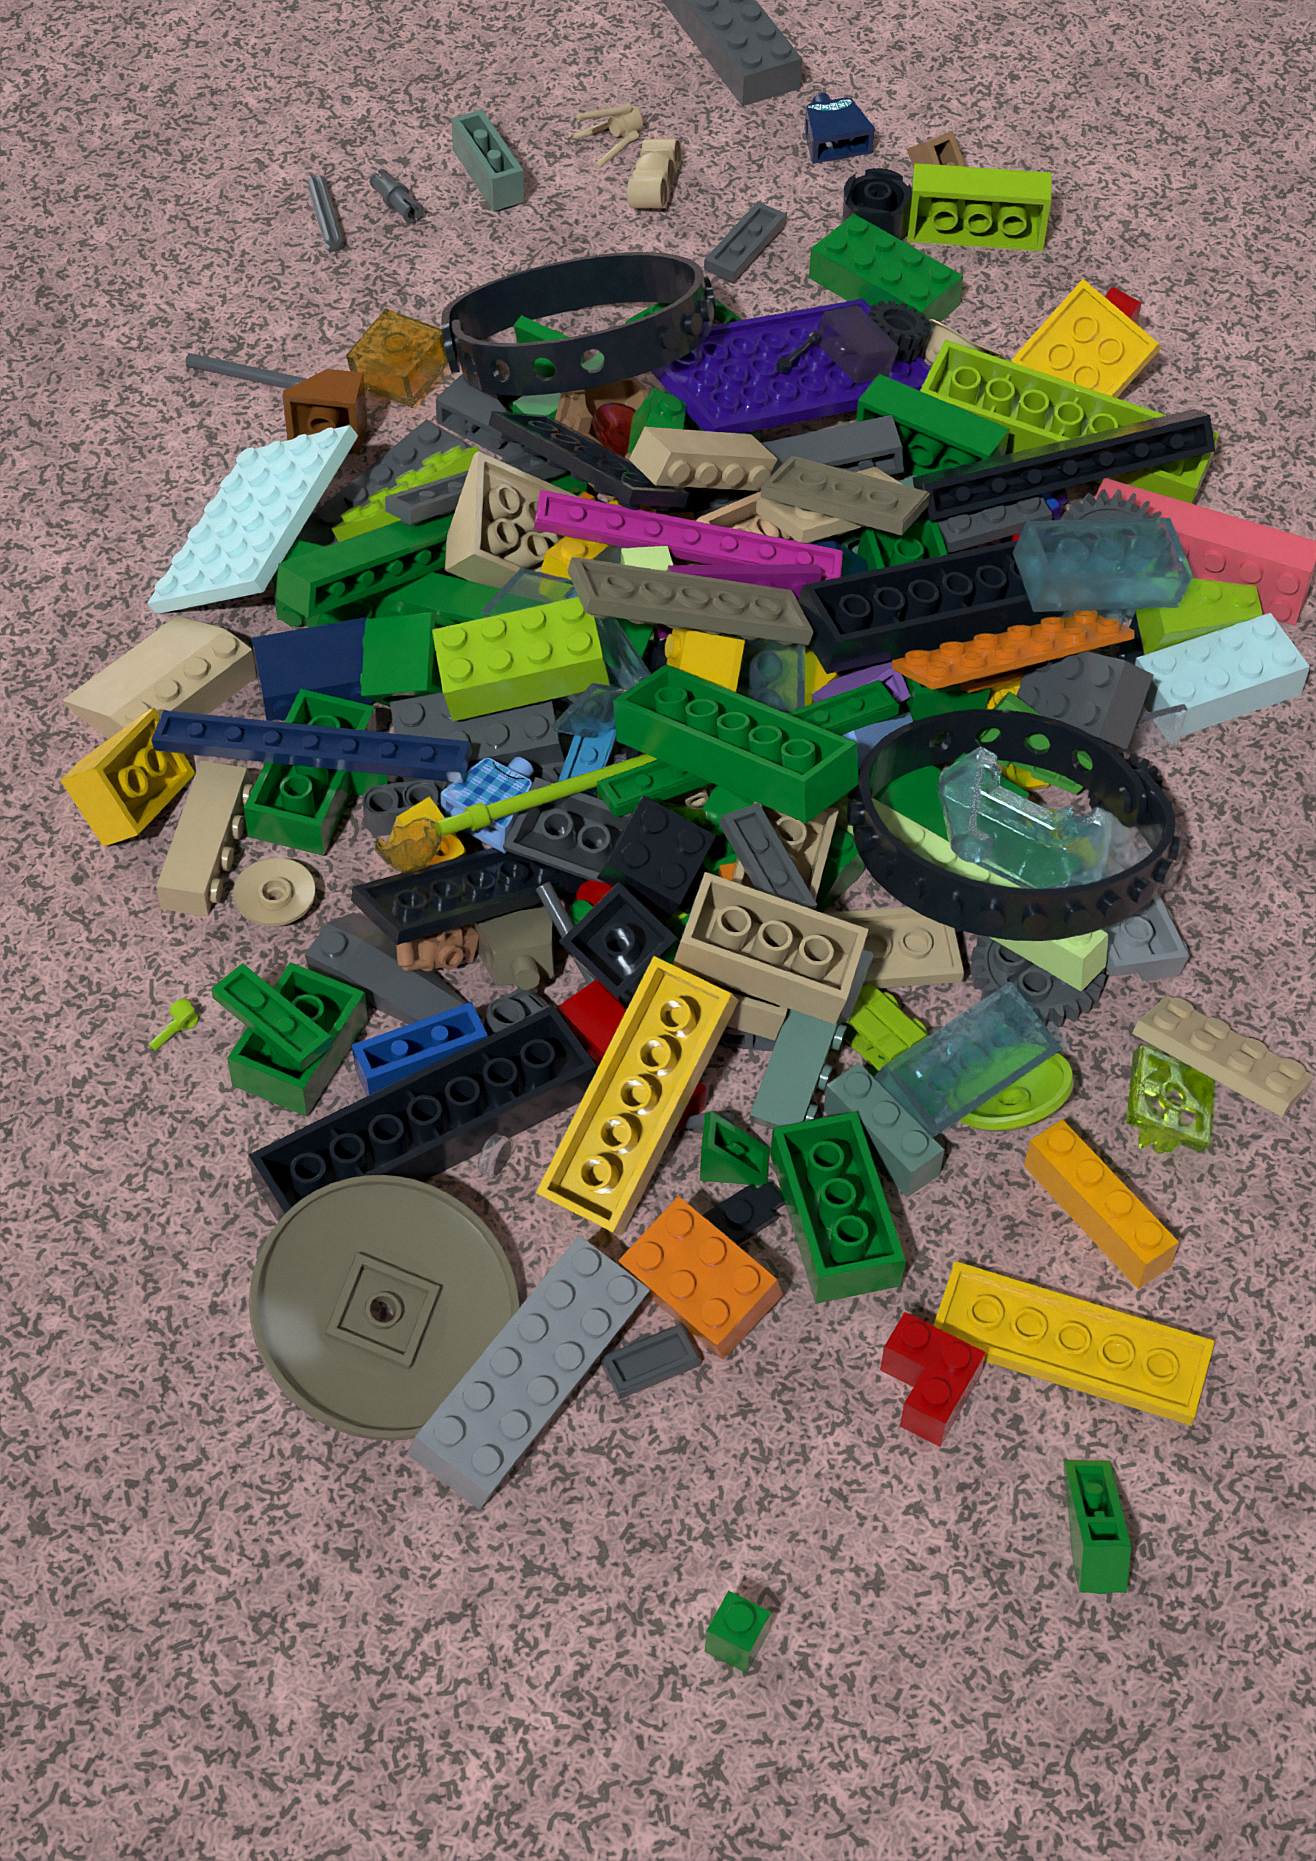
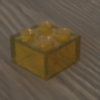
M386 308L346 355L350 371L363 373L365 390L411 408L415 406L449 364L442 329Z

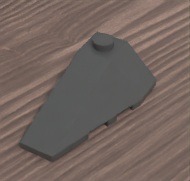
M354 912L327 922L305 954L309 970L365 992L367 1005L407 1024L467 1004L435 972L421 969L403 971L398 966L396 944L373 921Z

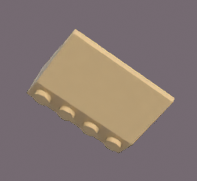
M478 451L473 456L447 534L445 571L471 582L557 602L536 589L545 552L563 539L565 535L534 529L538 496L540 490L574 497L579 496Z
M177 615L63 699L62 703L107 739L152 708H155L160 717L163 710L210 714L256 678L253 650L224 628Z

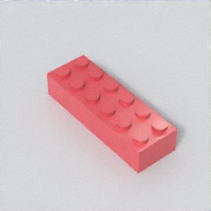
M1103 479L1095 496L1096 501L1101 490L1105 489L1109 499H1112L1115 492L1119 489L1121 490L1123 500L1127 501L1135 493L1136 505L1141 506L1144 502L1149 501L1150 505L1147 512L1150 515L1158 511L1162 513L1157 523L1158 525L1169 524L1170 528L1164 537L1175 539L1173 546L1168 549V551L1176 554L1172 563L1168 564L1173 568L1170 575L1257 586L1263 615L1271 613L1275 620L1296 626L1316 566L1315 540L1114 480ZM1120 526L1125 534L1135 535L1130 527ZM1086 530L1085 534L1089 538L1098 540L1097 535L1093 531ZM1128 561L1131 568L1139 571L1142 570L1138 563Z

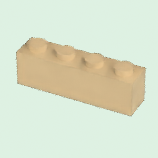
M644 427L629 458L655 485L761 491L762 484L770 477L778 460L751 434Z
M200 760L156 885L161 909L208 916L212 903L220 902L223 891L221 876L223 871H230L234 857L232 844L234 839L242 837L244 829V816L242 814L246 801L254 785L249 784L247 767Z

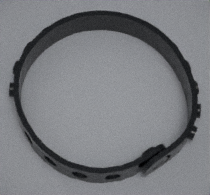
M656 252L610 253L551 263L517 272L478 286L460 295L445 307L441 316V328L452 374L460 372L461 364L464 381L475 389L498 395L533 396L564 393L614 383L653 371L676 361L692 352L706 340L712 329L714 309H717L714 288L711 285L708 276L704 277L702 268L691 259ZM627 302L671 304L655 313L629 323L574 337L529 343L481 341L500 331L513 327L521 315L534 320L566 311L606 304ZM591 349L600 351L604 356L603 364L596 370H587L581 365L582 355ZM538 358L550 360L555 367L554 376L550 378L540 376L534 368L535 360ZM497 359L504 361L509 367V379L504 378L498 372L496 367Z
M971 709L934 715L906 724L883 737L869 751L860 767L859 784L850 790L848 794V799L854 801L848 802L847 823L848 826H853L856 849L869 873L891 896L917 913L938 923L968 933L1014 941L1059 940L1091 933L1126 919L1144 907L1156 894L1161 884L1166 885L1174 868V862L1171 860H1177L1180 846V836L1174 835L1175 814L1172 805L1145 769H1132L1125 759L1108 744L1078 727L1060 720L1028 712ZM985 727H994L1000 731L998 737L990 742L977 740L976 734ZM942 731L948 732L946 740L941 745L929 747L931 739L936 734ZM1032 733L1042 734L1049 740L1050 746L1042 750L1035 749L1029 745L1026 737ZM1077 749L1085 751L1092 760L1091 770L1084 768L1079 763L1076 755ZM963 753L974 759L1019 762L1065 776L1091 791L1105 803L1124 827H1136L1147 841L1152 852L1140 862L1120 873L1087 884L1055 889H1023L995 885L950 872L914 853L888 830L877 813L872 798L885 785L904 774L923 767L955 761Z

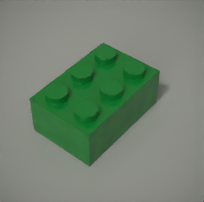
M290 962L273 988L330 1034L333 1046L301 1072L247 1027L230 1052L227 1060L232 1086L307 1117L368 1021L365 992Z

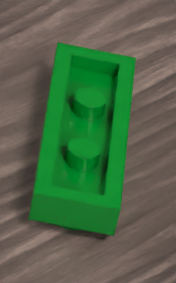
M243 963L211 988L214 1000L301 1072L333 1046L330 1034Z

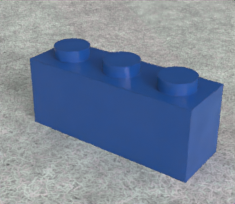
M470 1002L353 1044L352 1051L355 1071L366 1096L488 1037L473 1003Z

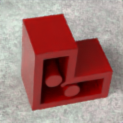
M907 1312L903 1313L884 1346L880 1371L913 1387L904 1402L900 1427L941 1447L981 1376L986 1352Z

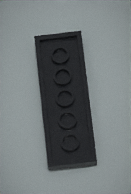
M492 411L489 426L501 432L502 439L524 445V451L529 454L544 456L547 458V464L552 467L569 470L571 478L581 482L592 483L594 491L607 496H615L618 498V504L625 508L639 510L641 505H647L655 510L668 511L669 507H686L689 492L678 486L655 485L629 459L548 415Z
M493 847L353 886L351 901L396 945H400L542 903L535 889L549 881L558 897L577 893L580 886L590 880L509 851L503 853Z

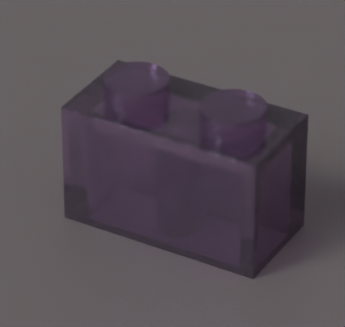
M858 305L824 312L817 332L821 336L819 346L855 383L874 380L879 374L886 377L890 375L899 346Z

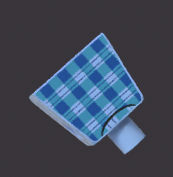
M515 757L507 767L491 758L482 759L465 773L462 783L453 782L441 793L442 815L444 818L465 812L466 807L482 802L484 805H488L528 792L533 784L529 779L534 772L533 767L522 757ZM519 812L490 821V826L475 831L467 828L463 831L506 853L507 851L503 849V845Z

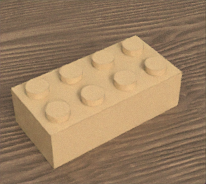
M705 872L672 965L692 975L835 1025L847 1001L869 929Z

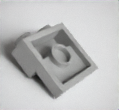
M1158 892L1144 907L1116 924L1101 929L1108 933L1106 968L1110 977L1139 973L1142 981L1176 977L1180 975L1189 958L1187 945L1180 938L1172 922L1171 912L1164 906Z

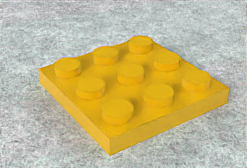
M1082 279L1010 361L1117 398L1160 351L1162 346L1087 281Z

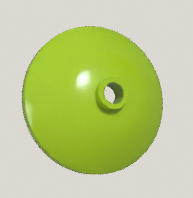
M1035 1046L1008 1047L983 1054L962 1066L949 1080L945 1097L950 1113L961 1123L983 1131H1013L1037 1124L1054 1114L1070 1096L1074 1086V1077L1069 1062L1055 1051Z

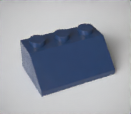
M368 617L252 637L258 685L267 721H285L300 689L367 705L375 702L361 696L360 684L363 670V636L365 634V622Z

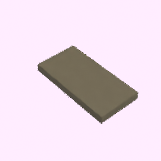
M791 456L762 484L760 497L903 535L928 507L930 493Z

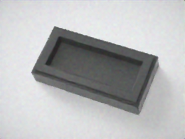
M681 1323L601 1356L600 1364L620 1400L701 1366V1359Z

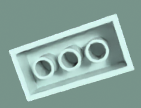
M1271 613L1137 657L1135 666L1154 674L1143 706L1167 741L1302 695L1310 668Z

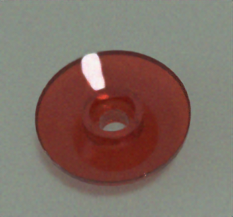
M605 403L597 409L593 416L594 431L605 447L625 457L628 454L632 417L637 410L622 403Z

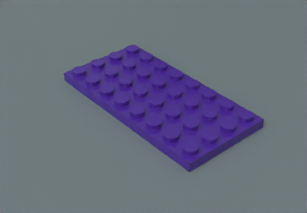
M857 299L712 325L710 334L700 346L682 358L655 369L651 373L670 394L685 402L686 412L703 431L741 434L857 410L858 400L879 374L920 391L931 368L920 356L914 361L910 359L909 362H903L899 358L898 362L891 361V356H886V359L880 357L881 352L878 351L874 354L870 351L871 346H865V339H862L861 335L871 306L864 299ZM817 332L821 336L819 345L811 346L792 362L789 372L783 373L776 369L778 359L787 358L807 341L809 333Z

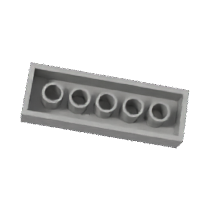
M578 1235L418 1432L407 1454L469 1503L481 1509L634 1315L650 1289Z

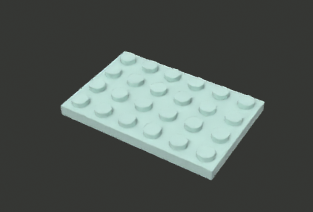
M350 425L336 429L330 427L320 433L308 436L302 434L292 440L284 442L274 441L268 446L256 449L250 447L242 451L236 458L237 464L231 473L222 480L220 484L221 489L215 498L204 508L205 514L199 523L188 533L189 539L182 550L172 558V565L166 575L156 583L155 592L148 601V606L155 613L161 614L264 592L278 569V564L284 559L356 441L358 435Z

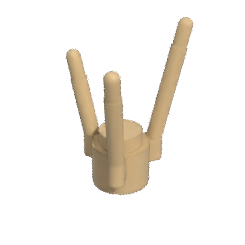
M627 103L620 107L577 114L576 118L578 120L611 117L604 123L575 133L573 135L575 139L609 129L615 137L621 136L623 138L596 163L597 167H602L630 142L639 139L637 132L642 129L643 120L635 106Z

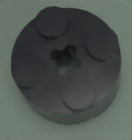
M889 169L865 170V175L858 178L854 174L844 185L842 223L852 214H856L894 237L901 239L908 232L912 198L911 185L908 184L907 186L903 182L902 175Z

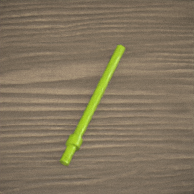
M644 754L488 805H484L482 802L466 807L463 813L436 821L437 830L441 837L467 828L475 831L490 826V821L595 788L599 780L655 761L657 758Z

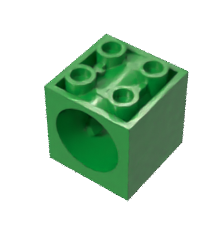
M432 612L366 619L365 634L363 636V670L360 677L361 696L391 707L390 702L443 692L432 630L456 625L457 623Z

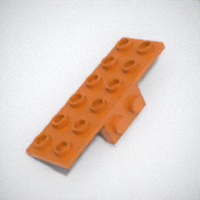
M1080 609L1076 610L1073 616L1065 618L1047 617L1041 620V624L1033 626L1015 625L1009 627L1007 632L997 635L984 633L974 636L972 641L964 643L946 642L940 645V649L928 652L924 650L910 651L905 654L904 658L892 660V669L930 689H938L960 683V689L970 693L1021 680L1026 667L1029 665L1134 639V630L1121 625L1117 619H1108L1097 614L1096 610Z

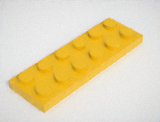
M954 1261L933 1325L985 1351V1362L1192 1426L1215 1343L1211 1339Z

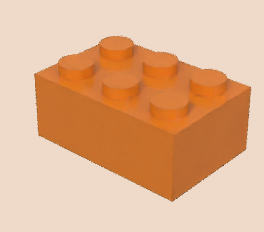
M679 1195L618 1260L620 1266L650 1289L647 1294L648 1297L680 1324L682 1323L683 1327L722 1360L735 1349L783 1296L776 1277Z

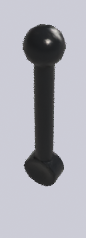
M817 332L809 333L807 341L787 358L778 359L776 369L783 373L789 372L791 363L811 346L819 345L821 336Z

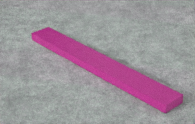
M540 490L534 522L535 530L625 548L668 546L671 557L710 565L818 564L822 572L820 581L841 577L842 550L643 510L628 509L619 505Z

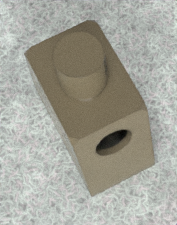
M545 907L505 913L475 923V930L479 933L477 942L478 954L495 985L516 984L522 990H531L539 984L540 980L554 977V923Z

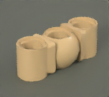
M677 138L644 139L640 152L641 157L636 162L635 170L632 174L633 178H630L628 181L627 197L629 207L665 208L669 189L673 186L674 176H676L677 169L681 165L682 151L680 140Z

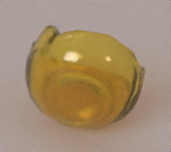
M427 817L415 819L404 827L395 826L393 828L394 838L390 843L383 839H377L375 852L387 865L398 872H416L429 864L438 852L442 842L441 831L436 822Z

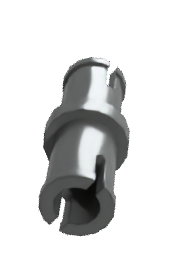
M384 169L378 170V173L384 179H381L376 172L371 175V187L383 197L384 203L390 209H395L408 223L415 222L408 213H411L417 220L420 219L423 207L409 195V190L403 183L396 182Z

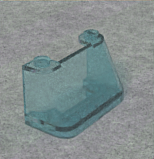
M982 747L975 749L939 774L937 796L950 847L963 861L974 863L1024 889L1066 888L1106 878L1113 814L1095 807L1092 809L1090 816L1073 815L1074 809L1069 806L1053 813L999 785L1001 771L995 769L997 755Z

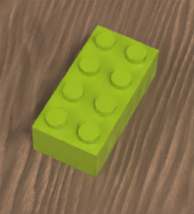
M914 163L907 242L1043 251L1051 206L1052 172Z
M458 445L443 454L441 451L432 454L422 461L423 468L415 471V469L409 470L395 479L396 486L391 489L384 487L370 495L368 499L371 503L364 507H361V505L355 506L341 515L343 522L332 528L333 533L338 541L341 542L400 521V518L385 511L386 496L468 471L474 454L478 451L480 452L477 446L462 450L461 446Z
M579 597L432 630L442 690L452 721L610 686L596 618L589 613H585Z

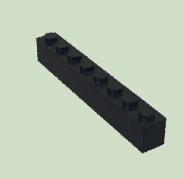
M1191 409L913 477L914 488L930 493L929 505L920 515L933 521L1214 452L1215 444L1211 417L1208 413Z

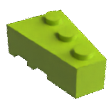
M1157 573L1151 574L1134 600L1144 655L1263 615L1257 586Z

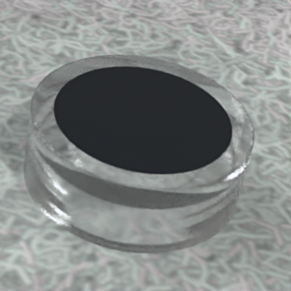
M499 1133L492 1135L480 1153L478 1159L479 1172L492 1179H496L511 1157L514 1145L513 1140Z

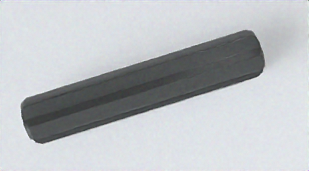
M321 175L317 177L311 176L307 181L309 185L308 190L325 248L329 252L340 251L344 247L343 237L326 180Z

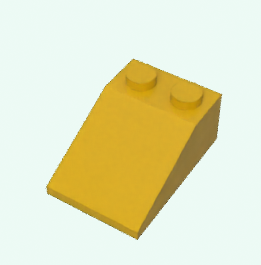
M155 708L147 710L83 757L60 780L103 847L139 835L196 774L183 753L154 750L151 739L160 719Z

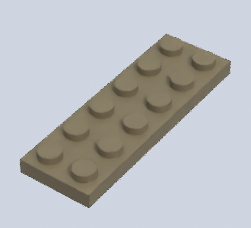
M577 557L571 558L567 570L585 613H589L597 618L604 619L610 616L624 618L637 624L652 622L664 624L673 629H682L684 627L700 629L713 635L720 633L735 634L748 640H755L757 638L770 639L784 645H792L793 643L809 645L814 632L795 595L789 589Z

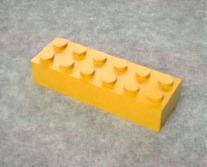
M653 956L536 1194L613 1233L622 1235L739 1000L732 993Z

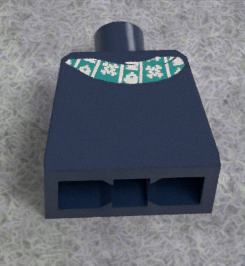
M821 93L816 95L812 103L806 106L804 130L812 164L872 154L875 128L851 98L845 97L831 100L828 94Z

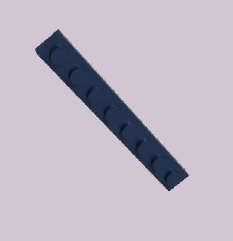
M163 710L151 739L155 751L460 783L463 782L472 755L470 741Z

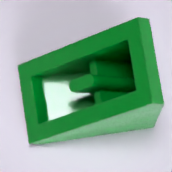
M713 1111L706 1112L704 1116L699 1181L762 1186L767 1183L770 1148Z

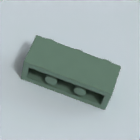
M481 109L451 118L453 151L491 209L497 211L523 203L524 170L484 111Z
M788 1008L752 1107L750 1122L773 1129V1127L815 1119L818 1106L811 1104L817 1088L821 1090L826 1088L833 1067L826 1064L831 1048L839 1050L847 1026L840 1024L842 1012L834 1025Z
M860 1063L826 1085L824 1112L830 1117L857 1111L874 1164L907 1198L940 1175L944 1149Z

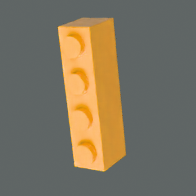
M1063 1119L1029 1141L1024 1167L1137 1289H1140L1172 1266L1179 1241Z

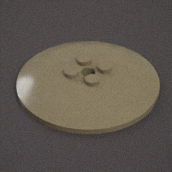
M387 1175L360 1176L331 1183L314 1191L294 1205L279 1220L267 1237L253 1270L249 1294L250 1323L255 1344L267 1371L285 1395L305 1413L337 1431L356 1437L386 1441L415 1438L519 1309L517 1285L509 1260L497 1238L478 1215L458 1199L432 1185L413 1179ZM375 1302L388 1304L393 1311V1319L389 1322L375 1320L370 1313V1305Z

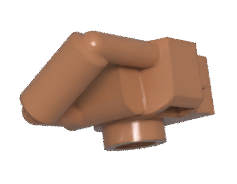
M468 924L447 930L446 932L413 940L409 943L396 945L398 966L406 972L419 969L432 971L435 968L449 970L457 967L459 964L471 963L474 959L479 933Z

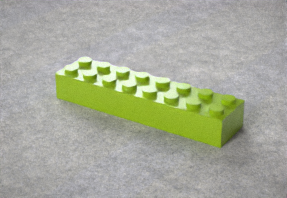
M946 339L920 390L1009 428L1006 451L1011 453L1167 416ZM1213 431L1214 444L1216 448L1220 433ZM1214 452L1108 477L1107 479L1194 504L1211 464ZM1103 479L1096 480L1094 482L1101 484Z

